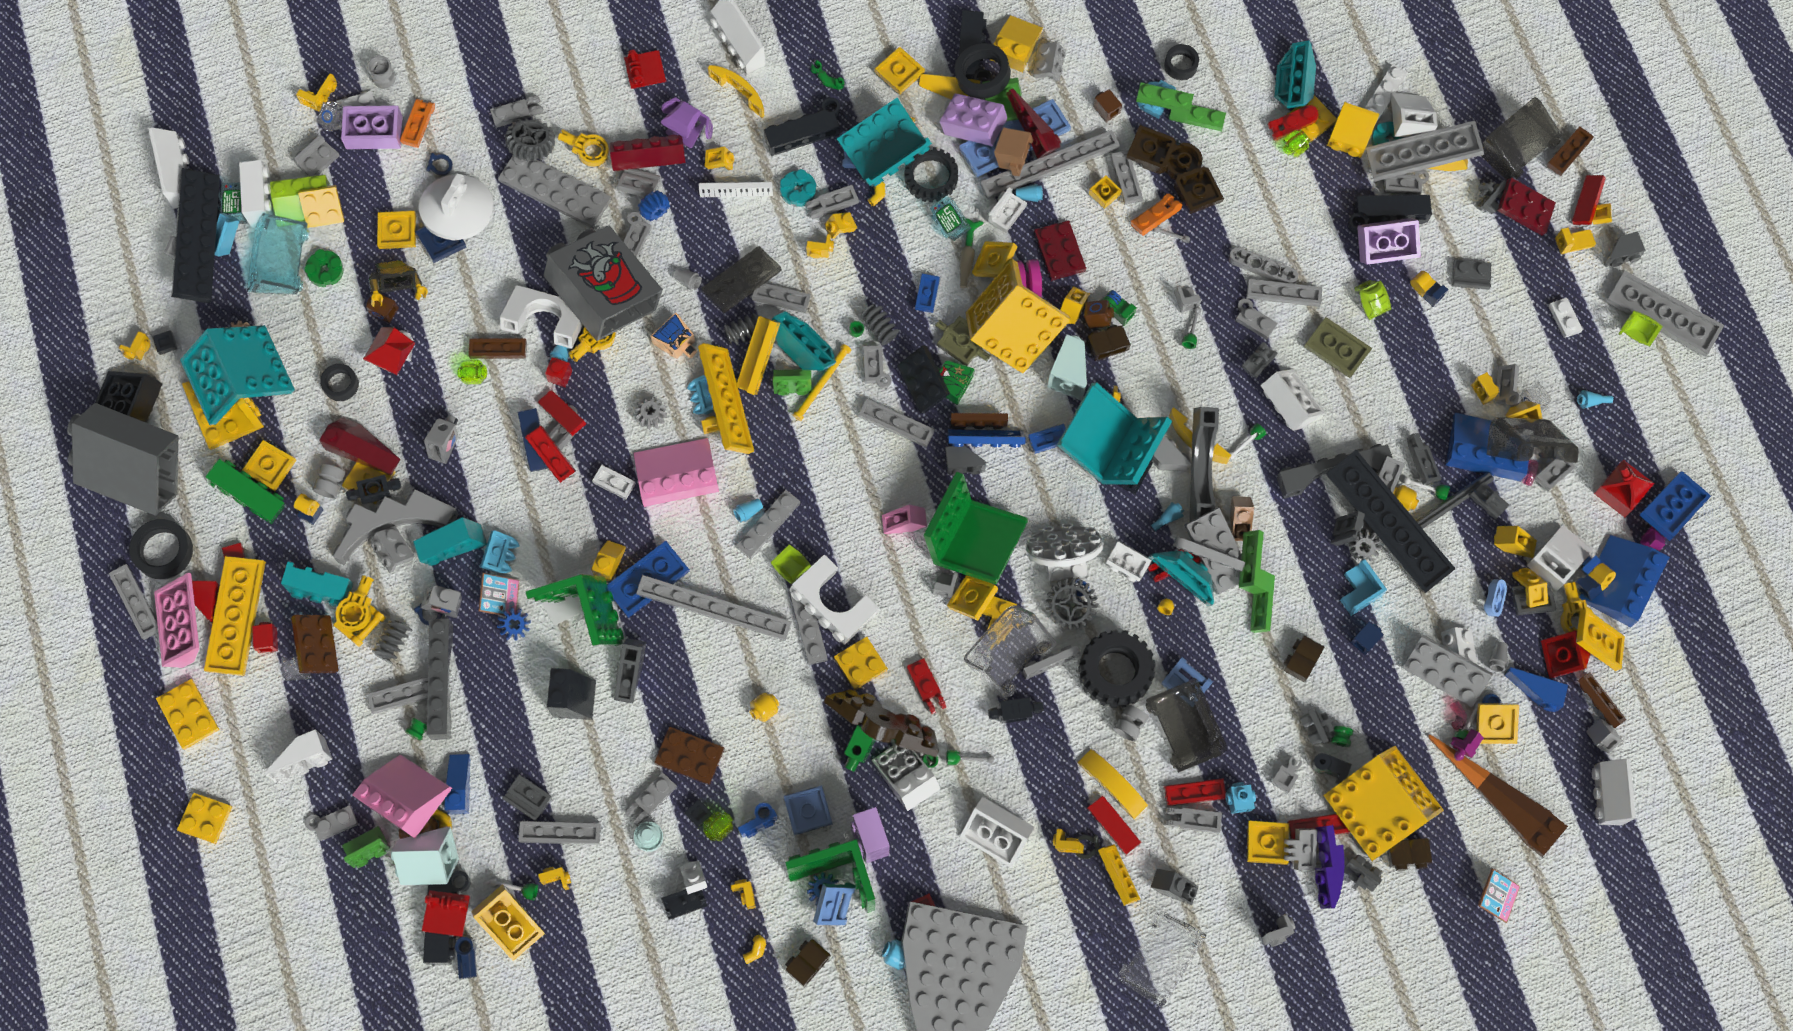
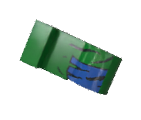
M1110 290L1101 299L1109 301L1110 306L1114 308V318L1123 326L1135 316L1137 307L1132 303L1129 304L1114 290Z

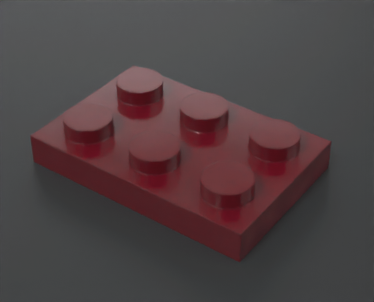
M1511 177L1506 182L1497 211L1542 236L1547 232L1556 202Z
M1069 220L1034 230L1051 281L1086 272L1087 268Z

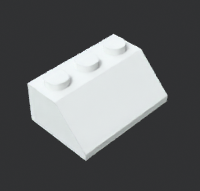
M262 160L239 162L242 213L253 229L269 219V211L272 210L271 202L268 200V194L271 193L269 183H267L270 173L268 166H265Z
M1294 369L1276 372L1261 385L1265 396L1273 402L1275 410L1283 416L1286 425L1293 431L1302 429L1326 414Z
M1630 758L1604 761L1596 764L1592 769V778L1595 780L1593 794L1594 799H1597L1595 816L1598 819L1599 825H1624L1635 819Z
M982 797L973 810L960 838L1012 868L1030 837L1034 826Z

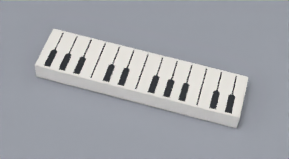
M772 182L699 183L700 197L773 196Z

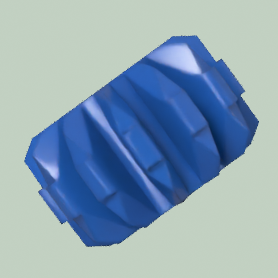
M658 190L655 192L651 191L650 194L645 195L641 199V202L638 204V210L643 218L651 222L654 219L658 220L659 217H663V214L668 212L667 209L670 208V202L662 192Z
M510 607V614L505 610L502 611L506 617H498V620L503 621V624H497V628L504 627L500 631V635L508 632L506 639L509 640L513 634V639L517 641V634L519 633L524 638L525 634L522 630H530V628L524 625L530 624L531 621L523 620L528 614L523 613L520 616L522 612L520 608L517 609L515 614L513 607ZM510 620H518L519 623H517L518 627L516 629L509 627L511 624L509 623Z
M821 873L820 880L814 875L813 878L816 883L808 882L812 889H808L807 894H813L809 898L810 901L817 899L815 906L818 905L821 893L819 888L823 884L839 883L838 879L831 882L832 874H829L828 878L825 879V873Z

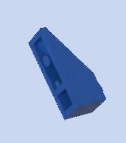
M1512 667L1505 672L1504 676L1538 706L1544 707V710L1556 712L1563 707L1568 688L1567 684Z
M470 754L449 756L446 784L452 789L445 797V811L449 815L469 814Z

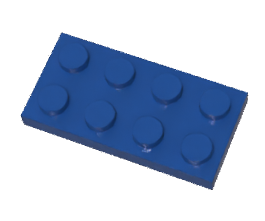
M948 429V443L955 447H962L964 444H971L972 447H982L983 444H990L991 447H1002V444H1009V447L1017 448L1025 445L1026 437L1023 430Z
M1681 471L1640 516L1670 541L1705 504L1711 495Z
M665 541L607 584L608 590L612 592L615 603L629 618L652 601V599L636 594L642 575L674 584L689 573L690 570L667 541Z

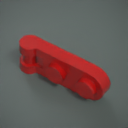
M1307 105L1279 119L1272 120L1267 125L1273 132L1272 137L1274 141H1277L1314 124L1319 118V112L1313 105ZM1284 125L1285 129L1280 131L1279 126Z

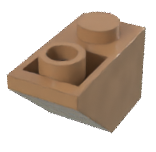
M1232 496L1230 523L1231 533L1235 541H1243L1244 532L1252 531L1254 505L1251 497Z

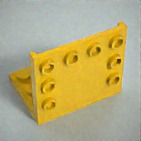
M1012 258L965 312L970 340L1021 373H1024L1071 320L1070 316L1023 286L1018 262Z
M190 381L182 383L210 450L264 427L260 418V410L254 404L252 397L240 398L216 425H209Z
M1396 746L1377 755L1323 795L1371 861L1381 856L1444 811Z

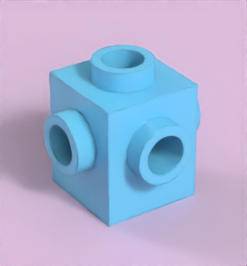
M1244 782L1232 784L1233 787H1230L1225 794L1226 803L1230 805L1231 814L1250 812L1255 809L1256 795L1255 791L1251 789V785H1244Z

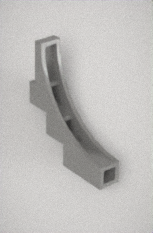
M414 490L407 497L406 506L384 497L383 501L378 503L376 513L355 504L346 515V521L351 527L345 530L344 539L341 544L336 546L333 557L338 563L345 565L351 555L365 541L373 537L376 532L405 524H427L442 528L454 522L459 514L456 508L417 490Z

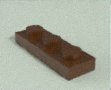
M1579 126L1546 166L1559 176H1562L1593 140L1594 136Z
M526 338L469 339L470 359H526Z
M951 413V427L956 429H964L966 427L1002 429L1007 427L1008 413Z
M1590 672L1577 680L1581 690L1589 695L1593 705L1603 713L1609 725H1612L1615 729L1627 720Z

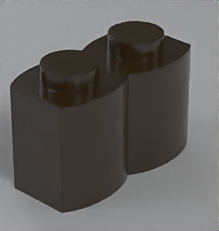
M1112 325L1106 331H1093L1089 334L1086 341L1094 361L1124 353L1131 346L1123 325Z
M1304 635L1302 639L1297 638L1292 647L1295 650L1293 655L1288 654L1283 663L1286 666L1284 671L1302 682L1307 680L1325 648Z
M1429 838L1402 840L1387 851L1390 868H1395L1396 871L1408 870L1409 866H1415L1416 869H1426L1432 863Z
M813 939L809 942L805 940L799 947L801 952L796 957L792 956L785 964L787 966L786 973L804 988L831 957V954Z

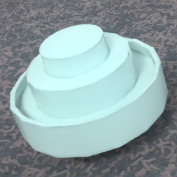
M644 822L635 829L634 842L640 850L652 852L661 846L664 834L658 824Z

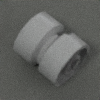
M381 55L371 58L367 67L375 86L382 89L391 87L395 83L396 74L389 59Z
M322 464L319 470L320 478L316 479L312 490L321 496L335 499L340 489L338 484L342 483L345 471L329 464Z
M1126 705L1121 714L1122 719L1117 721L1113 730L1121 737L1135 742L1141 732L1139 728L1144 727L1149 716L1135 706Z

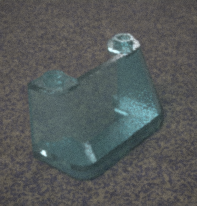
M262 213L254 232L247 292L297 295L298 292L302 291L303 281L300 280L298 275L302 245L304 241H308L310 230H307L308 223Z

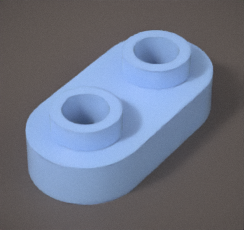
M1494 579L1489 584L1487 599L1484 603V610L1488 616H1500L1507 593L1506 582L1502 579Z

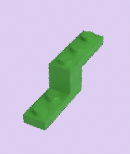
M1140 83L1136 102L1171 109L1169 120L1221 132L1223 129L1226 112L1192 105L1194 94Z
M1260 530L1244 532L1241 561H1244L1245 565L1243 571L1240 572L1239 588L1253 594L1250 631L1253 633L1268 632L1271 629L1275 575L1261 569L1264 532Z

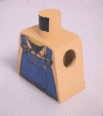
M677 313L673 314L651 335L652 343L676 359L683 353L689 358H692L697 353V350L692 346L695 342L694 334Z

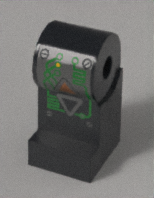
M1325 753L1316 755L1311 764L1315 772L1320 774L1326 773L1336 777L1335 783L1337 784L1348 777L1352 764Z

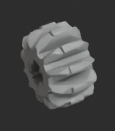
M651 397L650 401L644 398V404L638 402L639 408L635 409V414L637 415L635 418L636 421L640 422L641 427L647 425V429L650 430L652 425L658 428V423L664 424L663 418L667 417L665 412L666 406L661 405L662 401L660 399L655 402L654 397Z
M1366 529L1365 535H1362V532H1358L1359 540L1348 543L1349 546L1353 547L1349 552L1351 554L1356 553L1354 556L1356 560L1362 556L1361 561L1365 557H1368L1369 561H1373L1371 555L1373 554L1378 557L1379 553L1376 550L1382 549L1381 545H1377L1381 542V539H1374L1376 537L1375 532L1369 536V530ZM1362 542H1366V544H1371L1368 545V549L1366 550L1364 547L1360 548V546H1362Z

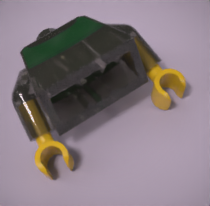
M400 260L376 263L375 270L369 276L370 291L373 293L371 297V305L373 307L374 301H379L380 306H382L383 296L379 292L384 293L416 288L415 298L420 300L421 294L426 298L428 289L421 286L422 281L417 270Z

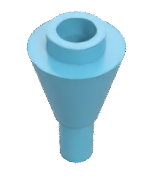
M1582 390L1577 397V402L1582 409L1601 403H1612L1613 396H1602Z
M1171 502L1160 519L1151 525L1152 528L1157 531L1163 525L1184 517L1182 514L1184 509L1178 502L1176 504Z

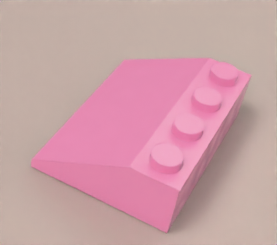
M708 438L634 453L638 483L644 507L719 492Z
M186 573L154 592L162 667L183 668L195 661L199 651L191 573Z
M399 755L366 777L352 796L413 838H416L452 788L402 755Z

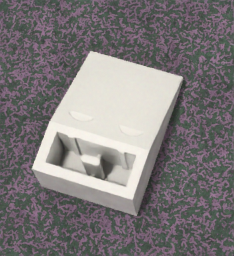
M1391 92L1393 124L1396 137L1407 138L1436 130V112L1426 96Z
M1562 525L1527 566L1547 583H1551L1554 589L1558 590L1579 568L1593 549Z
M316 729L296 737L265 771V775L275 783H284L290 780L291 776L296 774L303 775L308 773L309 769L313 767L318 768L327 765L328 761L332 760V756L325 738Z
M895 744L872 759L875 767L907 811L940 790L935 775L915 751L899 747Z

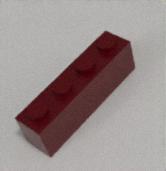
M680 135L655 136L648 139L637 138L630 141L619 140L610 143L613 171L686 163L683 137Z

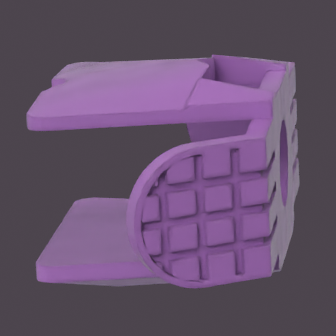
M676 97L662 105V112L668 114L661 121V124L668 128L666 130L667 135L675 134L682 136L683 144L688 148H692L706 125V138H712L713 124L710 118L700 110ZM697 121L701 122L697 127H695Z

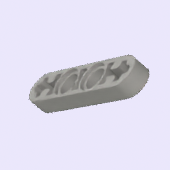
M1235 247L1229 254V262L1232 265L1272 281L1295 284L1298 279V272L1294 268L1246 249ZM1236 254H1240L1238 260L1235 259ZM1257 260L1260 265L1253 267L1250 265V261ZM1273 266L1276 268L1277 273L1270 274L1267 268ZM1288 274L1292 275L1290 280L1287 279Z
M1176 537L1173 544L1178 549L1240 572L1243 571L1245 562L1180 537Z

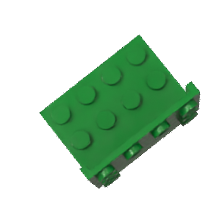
M956 472L923 536L934 565L997 585L1028 523L1027 517L971 500L964 474Z
M580 574L525 591L527 599L535 600V602L548 601V603H559L565 601V597H579L592 646H619L623 644V631L618 627V613L613 608V595L608 590L605 577Z
M857 839L843 844L835 842L828 845V848L824 850L816 848L808 851V855L802 857L800 854L788 858L789 861L785 862L790 882L852 863L853 881L856 889H859L862 909L866 908L867 913L875 911V896Z

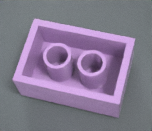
M955 93L940 123L945 135L993 146L1007 120V115L1003 104Z
M343 106L341 140L345 148L401 149L400 139L402 136L403 116L399 106Z
M1409 218L1358 225L1360 262L1374 264L1421 257L1418 220Z
M877 808L854 814L853 821L851 822V832L854 840L858 839L857 842L863 859L865 858L866 863L889 856L890 845Z

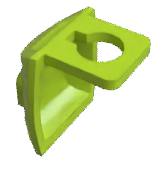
M1368 280L1354 287L1355 291L1360 293L1361 303L1369 320L1391 310L1390 299L1381 280L1378 282Z
M1634 310L1620 330L1619 335H1622L1624 332L1637 342L1650 347L1663 326L1651 317Z
M788 545L770 562L775 570L791 584L811 567L806 558L791 545Z

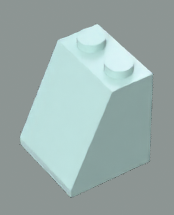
M1066 335L1050 372L1047 387L1082 401L1087 385L1085 343L1078 336Z
M451 827L421 833L416 838L410 836L399 839L391 850V859L394 860L395 874L399 878L400 885L447 884L459 861Z

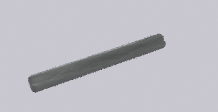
M1489 472L1485 473L1417 519L1416 522L1422 529L1469 498L1483 482L1487 485L1490 484L1494 477Z

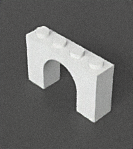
M516 285L500 316L501 329L519 334L525 320L531 314L541 311L550 312L560 319L554 330V344L572 349L583 324L562 298Z
M824 554L792 584L789 591L796 601H800L805 606V610L809 614L819 619L818 621L822 627L828 628L832 632L833 637L845 645L878 613L880 608L865 595L853 608L846 612L839 613L827 609L820 599L819 591L835 575L838 567Z

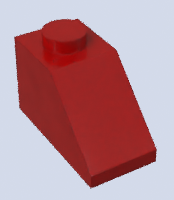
M192 581L194 604L213 624L220 585L216 581Z

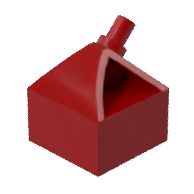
M1622 460L1594 494L1625 518L1654 483L1625 460Z

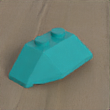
M1309 40L1292 43L1290 50L1277 65L1274 97L1287 108L1304 106L1314 97L1316 63Z
M786 311L772 318V320L780 322L776 336L777 345L802 370H825L836 363L832 348L806 322L791 316Z
M1172 551L1154 553L1148 556L1149 559L1206 606L1214 604L1211 574L1207 572L1208 568L1201 563L1197 564L1192 560L1193 556L1189 552Z

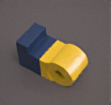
M1420 271L1410 281L1413 289L1432 307L1449 290L1444 285L1438 284L1425 271Z
M303 493L297 497L294 503V508L300 511L297 515L298 518L311 525L315 524L323 512V508L316 500L309 498Z
M1600 563L1585 578L1581 577L1578 579L1576 585L1579 592L1592 601L1614 580L1616 573L1604 563Z

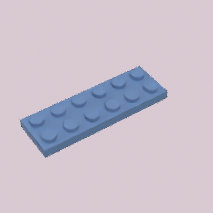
M1053 99L1033 108L1058 136L1071 130L1070 124ZM1019 120L1007 121L1003 128L1024 131ZM1002 130L993 146L972 141L959 145V150L976 177L999 167L994 151Z

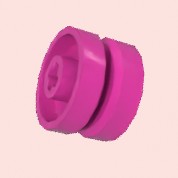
M1038 259L1027 260L1026 268H1024L1022 261H1016L1018 262L1023 286L1042 298V276Z

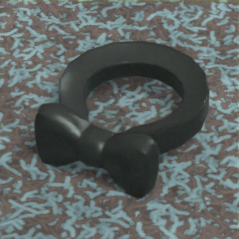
M1082 835L1077 838L1079 842L1081 840H1088L1095 844V849L1088 855L1075 853L1078 858L1087 860L1095 854L1100 856L1098 852L1100 844L1097 835H1093V837Z

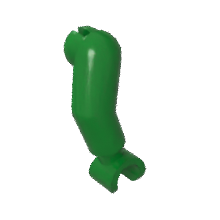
M818 60L815 61V64L819 69L815 68L813 64L811 65L812 73L818 74L824 86L836 90L843 89L845 84L843 78L829 77L822 70V64Z

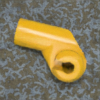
M884 182L874 187L875 194L868 199V202L873 207L886 195Z
M437 808L431 817L439 821V829L444 827H451L452 829L451 817Z
M756 935L753 938L752 950L742 955L746 964L763 956L766 947V940L763 936Z

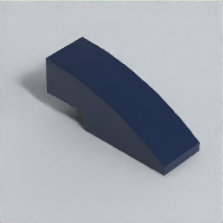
M537 408L518 412L530 471L548 469L547 465L525 438L541 426Z

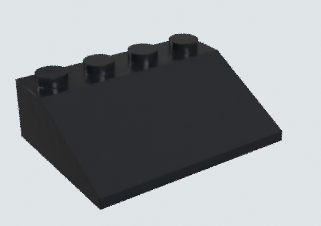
M108 371L95 403L147 423L163 383L147 373Z

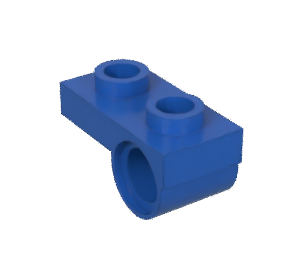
M768 803L758 804L755 808L756 818L738 827L742 838L746 836L750 838L758 833L757 830L765 827L767 829L776 823L775 820L778 819L777 814ZM767 809L770 811L768 817L762 818L758 815L760 810Z

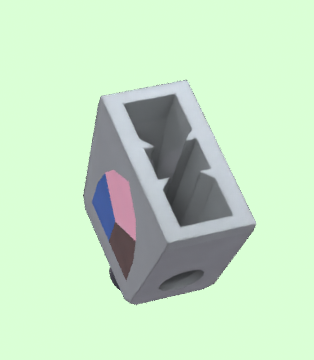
M448 415L446 420H436L424 440L428 458L444 464L447 463L458 439L456 429L458 419L456 417Z
M432 585L425 590L420 608L457 618L462 596L458 591Z

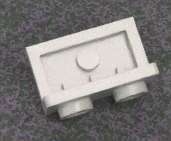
M1009 187L1006 192L1003 191L1000 194L997 204H993L988 210V222L1007 233L1026 208L1027 203L1012 194V188Z
M1118 541L1105 563L1109 565V569L1117 573L1121 571L1126 574L1125 578L1135 582L1142 579L1152 560Z
M1454 627L1441 632L1443 646L1477 664L1472 629Z

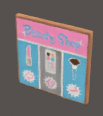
M482 573L478 611L505 616L502 611L505 610L510 614V607H513L516 614L520 580Z
M1491 869L1478 906L1504 923H1507L1520 886L1495 869Z

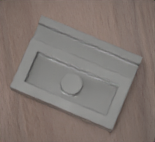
M636 169L624 170L617 184V191L645 197L651 191H656L660 182V175Z

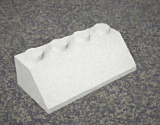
M719 0L711 10L712 18L710 22L714 29H718L722 42L727 43L731 56L736 57L738 67L741 70L743 69L746 74H749L765 66L764 46L735 1Z
M148 128L162 192L173 209L178 208L180 172L182 168L188 169L187 164H189L188 156L183 150L186 148L183 138H179L175 131Z

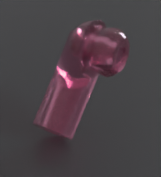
M1529 459L1527 475L1522 482L1525 485L1532 486L1539 466L1536 460Z
M1456 701L1450 705L1456 715V720L1452 721L1451 725L1454 730L1458 731L1466 726L1467 714L1460 703Z

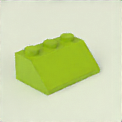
M326 175L270 182L271 200L278 225L305 221L298 192L331 186Z

